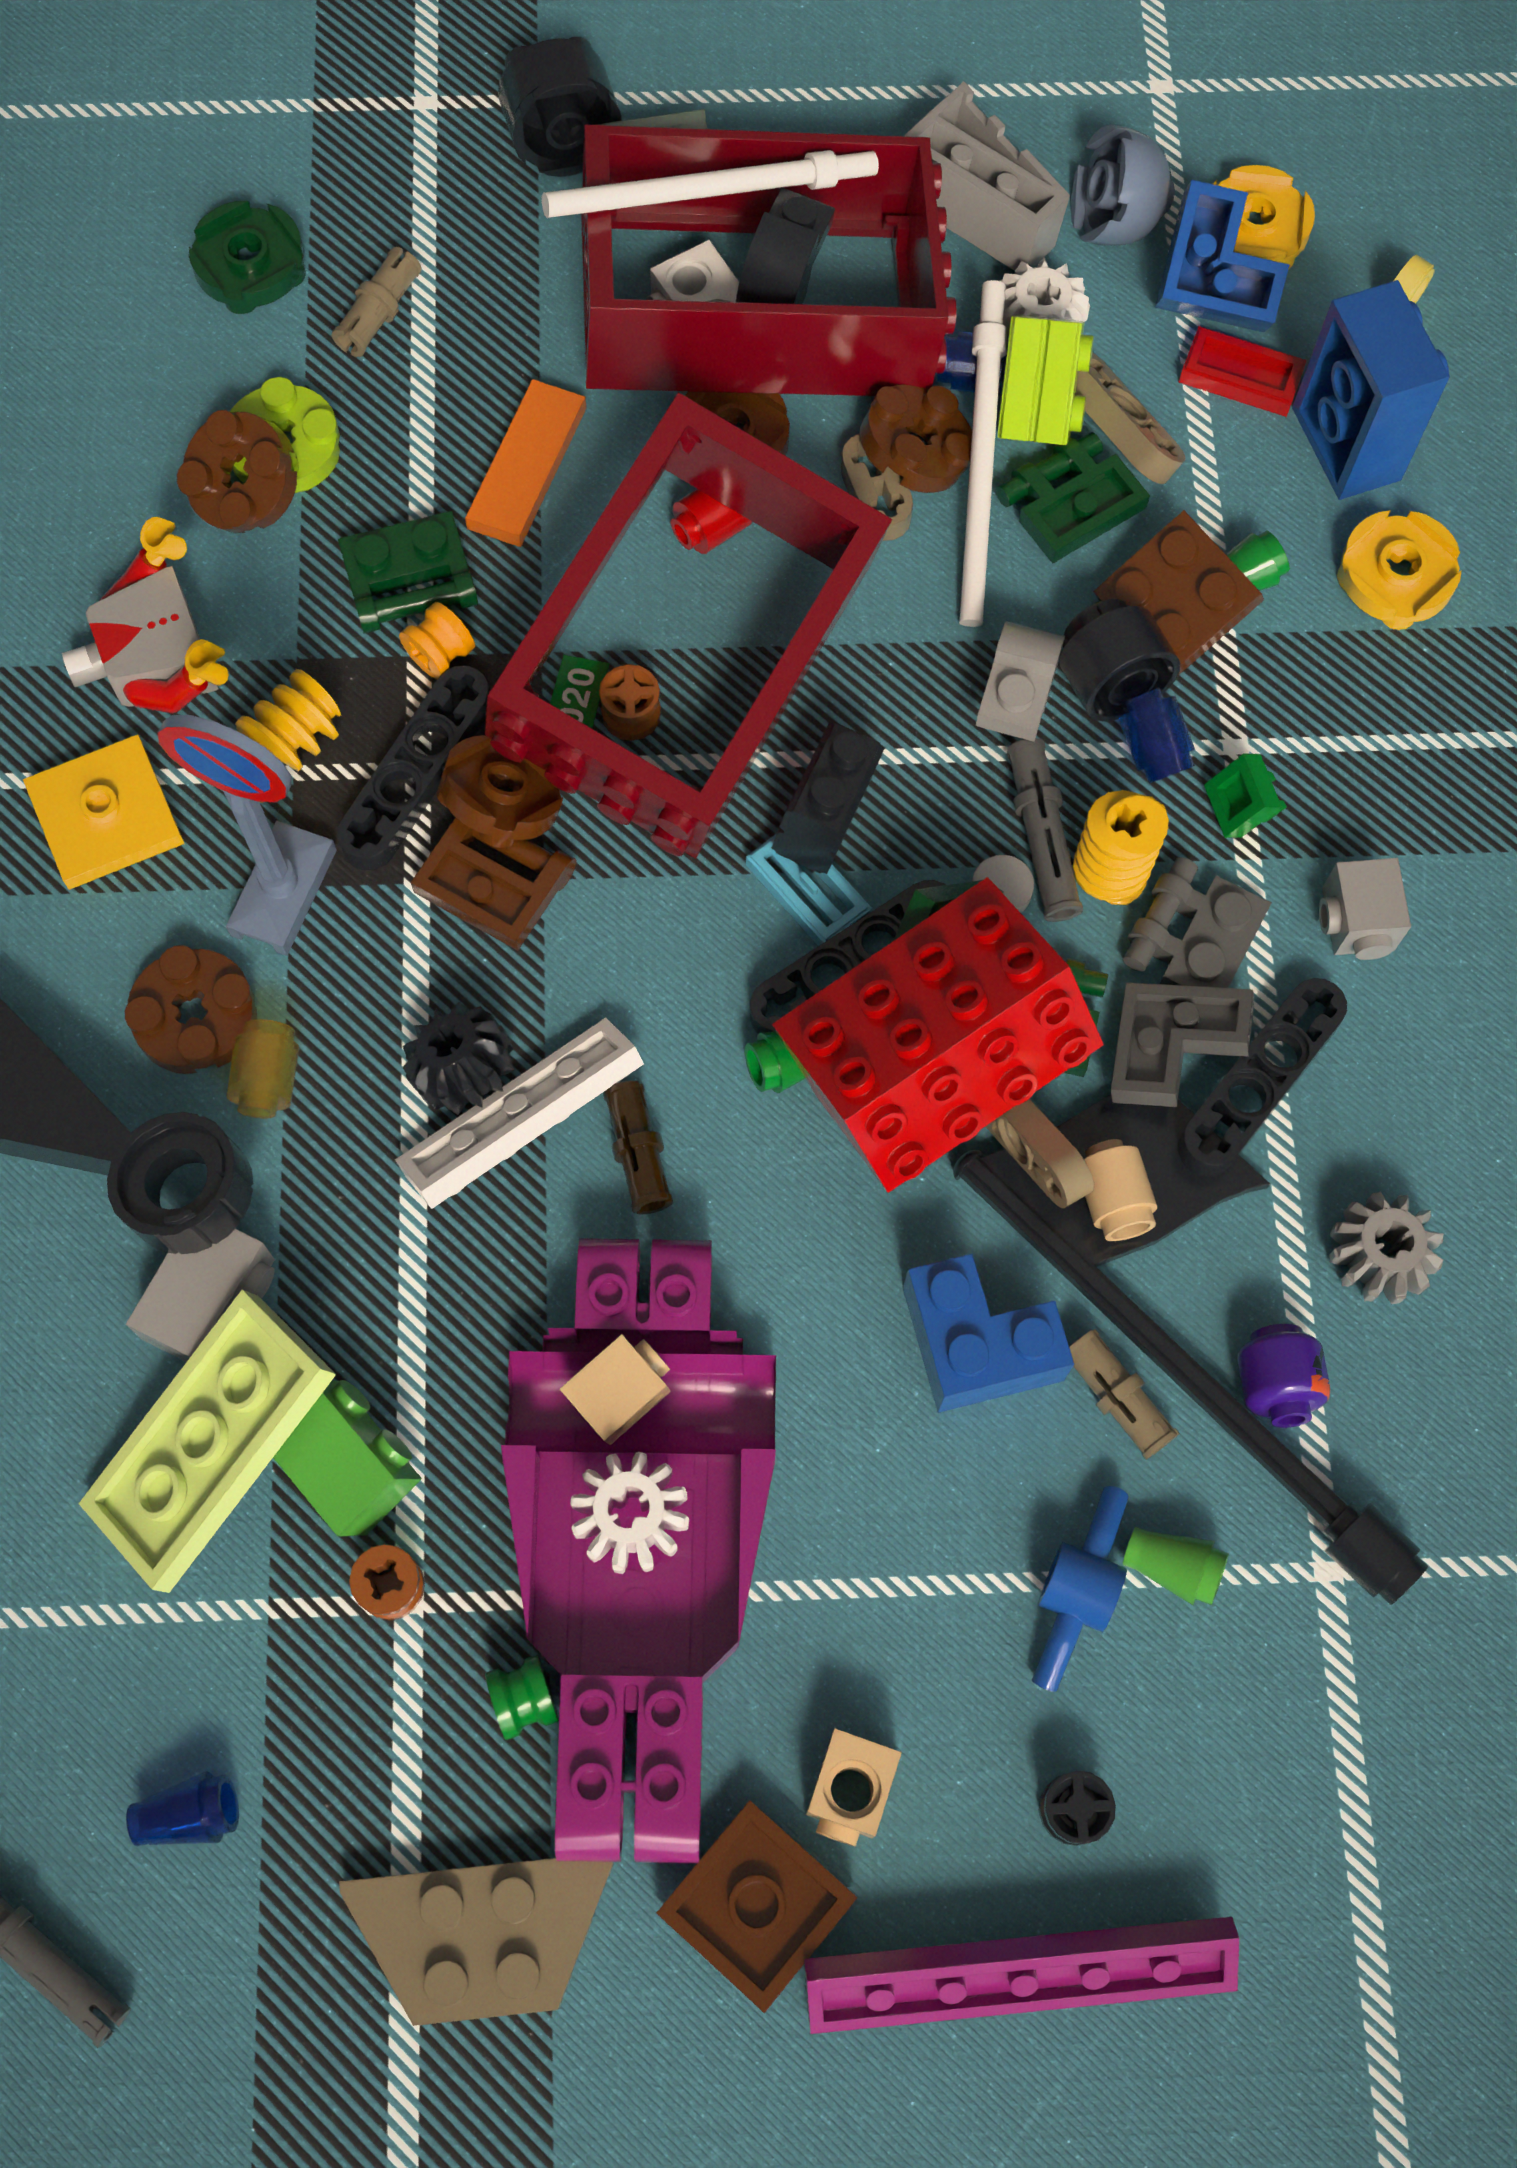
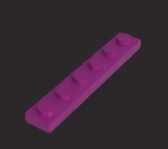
M1231 1916L804 1959L810 2034L1234 1992L1238 1990L1239 1935Z

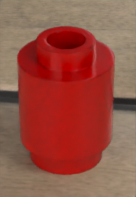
M695 489L673 504L674 518L671 519V528L674 535L684 548L688 550L694 548L701 554H707L752 524L751 520L698 489Z

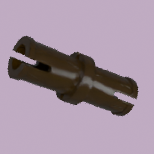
M625 1081L612 1085L603 1093L616 1141L612 1144L614 1160L623 1165L632 1201V1212H636L639 1215L656 1213L673 1204V1198L669 1193L660 1158V1153L664 1150V1144L661 1134L653 1131L644 1096V1085L640 1084L639 1081Z

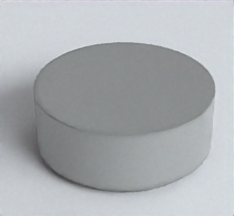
M1008 855L992 856L981 862L974 872L972 881L983 880L988 877L999 889L1004 891L1003 894L1019 912L1023 913L1030 903L1034 889L1033 875L1027 865L1021 860Z

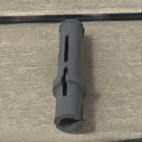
M1035 738V742L1024 739L1013 743L1007 748V755L1011 762L1018 793L1013 800L1015 812L1018 816L1023 817L1032 862L1043 902L1044 918L1049 922L1065 921L1080 915L1083 912V906L1079 900L1070 853L1059 813L1063 799L1060 788L1053 786L1044 740Z
M0 1896V1958L67 2016L75 2026L93 2041L92 2043L97 2048L101 2047L114 2033L93 2014V2010L99 2009L120 2027L129 2015L131 2008L127 2004L120 2002L104 1986L99 1984L56 1946L50 1938L32 1924L34 1915L27 1908L20 1906L15 1909Z

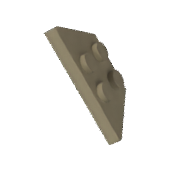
M556 1858L340 1881L339 1888L343 1900L413 2026L558 2010L614 1862L556 1861Z

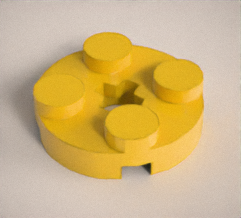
M1247 165L1231 170L1229 178L1218 184V186L1248 192L1233 252L1289 264V269L1293 266L1295 258L1307 245L1315 219L1312 199L1306 191L1304 197H1302L1300 192L1291 186L1293 177L1273 167ZM1251 212L1261 213V220L1267 222V224H1254L1247 219Z
M1389 510L1370 515L1352 531L1342 552L1337 580L1350 599L1361 610L1374 618L1382 620L1389 628L1401 630L1407 629L1413 622L1424 621L1433 617L1448 604L1461 578V571L1459 572L1457 561L1460 550L1457 541L1449 530L1434 518L1414 511H1409L1407 517L1398 515L1388 517L1391 511ZM1391 559L1395 563H1399L1404 559L1412 564L1408 572L1409 575H1400L1392 571L1387 560Z

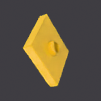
M138 734L23 779L62 880L69 890L185 844Z

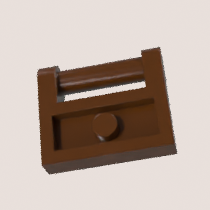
M455 818L411 881L413 892L518 951L556 893L561 891L569 882L575 870L577 860L561 850H557L553 854L530 840H515L514 844L508 848L490 846L539 873L534 883L467 847L470 842L476 839L486 845L488 844L481 839L479 832L469 828Z

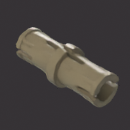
M391 248L387 258L372 279L362 282L355 291V295H357L355 303L340 324L332 331L334 342L344 352L347 353L349 347L354 342L355 346L351 350V355L354 357L363 356L367 346L385 321L388 323L393 321L398 314V302L422 270L420 263L410 252L407 251L404 258L399 262L398 259L403 253V248Z
M1096 1329L1089 1331L1069 1347L1074 1361L1073 1367L1100 1399L1096 1404L1103 1415L1112 1414L1143 1453L1142 1456L1146 1460L1180 1434L1176 1428L1172 1427L1141 1388L1145 1381L1137 1372L1130 1375L1101 1339Z

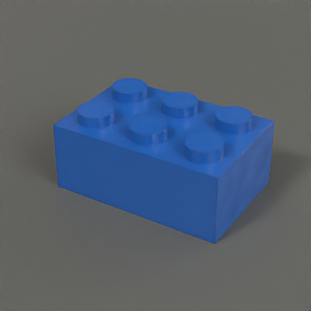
M1399 280L1332 300L1292 406L1338 500L1402 480L1450 378L1444 354L1433 346L1423 327L1419 307L1415 302L1409 301Z

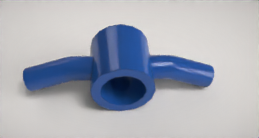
M1106 1486L1103 1488L1082 1549L1062 1542L1046 1577L1038 1606L1057 1613V1617L1031 1679L1033 1683L1043 1689L1053 1692L1058 1690L1083 1624L1103 1632L1111 1619L1120 1597L1127 1568L1107 1560L1129 1497L1124 1490L1118 1487Z

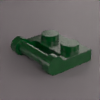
M452 511L338 539L364 634L381 630L380 623L424 613L434 602H439L446 607L460 604L461 609L479 605ZM452 576L453 581L377 600L372 599V596Z

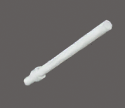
M832 150L811 152L806 154L804 160L544 192L542 194V208L546 218L805 184L811 190L835 187L838 180L874 176L878 173L879 164L874 151L835 156Z
M996 280L986 281L982 284L980 324L973 328L972 354L977 357L959 619V623L967 627L983 625L1000 359L1007 354L1008 328L1003 325L1005 284Z

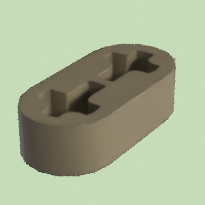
M859 433L851 437L844 445L841 460L842 479L848 493L877 510L878 497L883 496L887 508L890 511L896 510L895 516L889 517L893 520L883 541L895 540L903 536L909 529L913 511L911 492L908 488L900 485L904 477L895 473L889 467L886 468L884 473L876 468V476L871 477L864 462L858 463V458L867 456ZM878 510L879 512L886 515L883 510Z

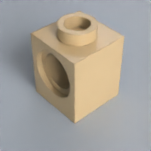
M621 1334L562 1386L560 1390L599 1436L611 1445L671 1392L661 1380V1377L670 1368L644 1339L633 1348Z
M834 1729L806 1812L807 1816L819 1819L816 1833L856 1847L859 1835L871 1839L874 1838L902 1752ZM843 1771H856L862 1774L869 1783L870 1799L862 1810L855 1812L843 1810L835 1803L832 1797V1781L837 1774Z

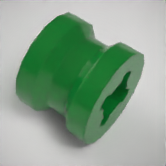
M539 1655L524 1659L519 1669L508 1673L500 1669L485 1673L492 1705L505 1740L520 1736L523 1728L527 1725L539 1722L549 1726L559 1722L553 1695Z

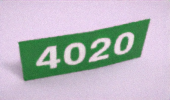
M563 655L550 704L592 729L600 701L599 690L601 681L606 676L610 663Z

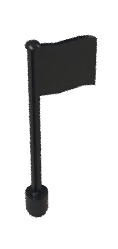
M1109 1095L1056 1127L1078 1150L1083 1159L1086 1158L1085 1151L1089 1147L1112 1139L1122 1140L1124 1146H1135L1139 1149L1157 1204V1210L1153 1213L1156 1225L1150 1231L1134 1238L1122 1241H1107L1103 1230L1096 1228L1093 1224L1085 1196L1065 1208H1060L1046 1195L1006 1149L982 1158L983 1152L980 1150H970L964 1153L954 1165V1178L956 1180L962 1178L1326 1526L1323 1532L1332 1541L1324 1551L1372 1597L1379 1594L1390 1605L1395 1603L1412 1587L1429 1567L1417 1556L1420 1548L1374 1504L1369 1503L1362 1511L1352 1502L1347 1506L1097 1268V1266L1156 1244L1220 1203L1249 1192L1267 1189L1270 1183L1240 1155L1220 1175L1206 1177L1189 1171L1182 1163L1178 1154V1142L1188 1122L1195 1115L1180 1100L1177 1102V1107L1113 1103L1112 1095ZM1212 1132L1208 1138L1201 1140L1198 1149L1202 1153L1209 1155L1214 1149L1217 1150L1222 1139L1215 1132Z

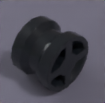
M1077 1770L1058 1776L1046 1785L1040 1796L1039 1815L1042 1825L1051 1837L1063 1844L1078 1846L1098 1841L1109 1831L1115 1820L1116 1804L1112 1791L1103 1779L1091 1772Z

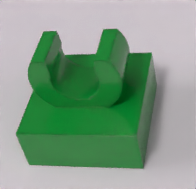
M1243 753L1204 784L1224 838H1242L1260 823L1270 821L1287 807L1285 801L1278 799L1272 784L1276 778L1272 772L1267 771L1261 754Z

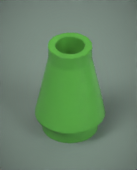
M1135 1526L1122 1565L1140 1572L1193 1606L1196 1600L1212 1605L1229 1553L1213 1548L1215 1543L1213 1540L1151 1532Z

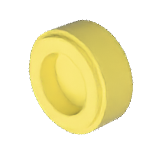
M1416 254L1397 275L1394 281L1399 280L1409 301L1417 303L1433 277L1434 265Z

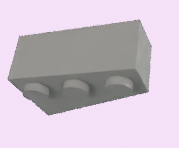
M963 81L904 136L930 137L932 162L941 163L942 167L941 193L939 199L936 200L937 207L946 208V228L1014 271L1018 268L1021 261L1034 268L1056 245L1070 194L1028 149L1019 152L1004 136L1006 126L996 115L987 118L972 102L974 91Z

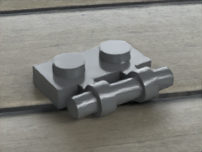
M1177 857L1169 873L1161 874L1152 890V895L1155 899L1145 918L1137 919L1128 935V940L1131 944L1123 958V962L1131 969L1141 972L1146 970L1153 956L1169 964L1160 982L1162 985L1228 988L1272 902L1218 876H1215L1209 890L1204 895L1194 890L1191 886V882L1198 871L1197 865L1187 858ZM1176 912L1192 919L1182 940L1170 935L1167 931Z

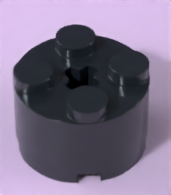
M582 37L549 39L531 46L515 47L505 58L506 68L500 78L498 96L518 157L525 164L527 160L536 165L539 173L548 176L565 177L582 173L585 125L622 121L620 109L602 60L592 49L587 39Z

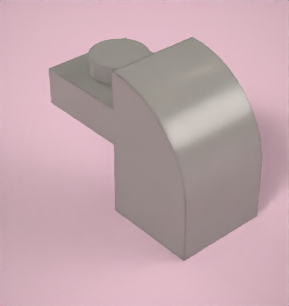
M1010 621L1005 622L978 712L976 726L1035 742L1065 636Z

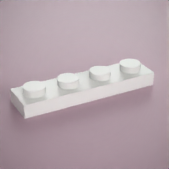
M604 1018L503 1086V1092L496 1091L484 1099L483 1108L475 1105L395 1160L405 1177L432 1209L448 1197L460 1192L467 1184L501 1161L514 1155L520 1148L555 1124L567 1119L570 1114L612 1085L619 1083L624 1077L641 1067L644 1063L636 1047L607 1018Z

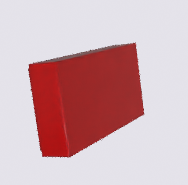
M1199 326L1183 366L1179 383L1287 417L1307 360Z

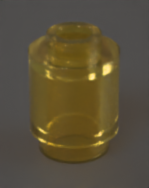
M249 1020L244 1023L243 1033L235 1037L226 1097L229 1101L238 1105L237 1111L248 1117L269 1119L274 1118L278 1110H284L291 1106L299 1045L294 1041L295 1030L291 1026L272 1020Z

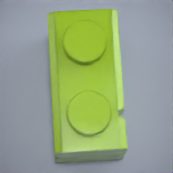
M1025 315L1011 316L997 438L1067 445L1071 431L1082 432L1086 396L1075 395L1078 371L1089 372L1094 342V336L1083 335L1085 321Z

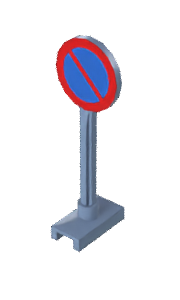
M172 715L163 721L158 731L159 744L168 756L186 771L224 792L256 862L226 928L231 937L242 940L245 935L271 944L277 953L288 956L337 851L335 844L331 839L277 820L271 830L260 802H278L285 798L291 787L292 775L282 761L264 746L244 734L215 721L192 715Z

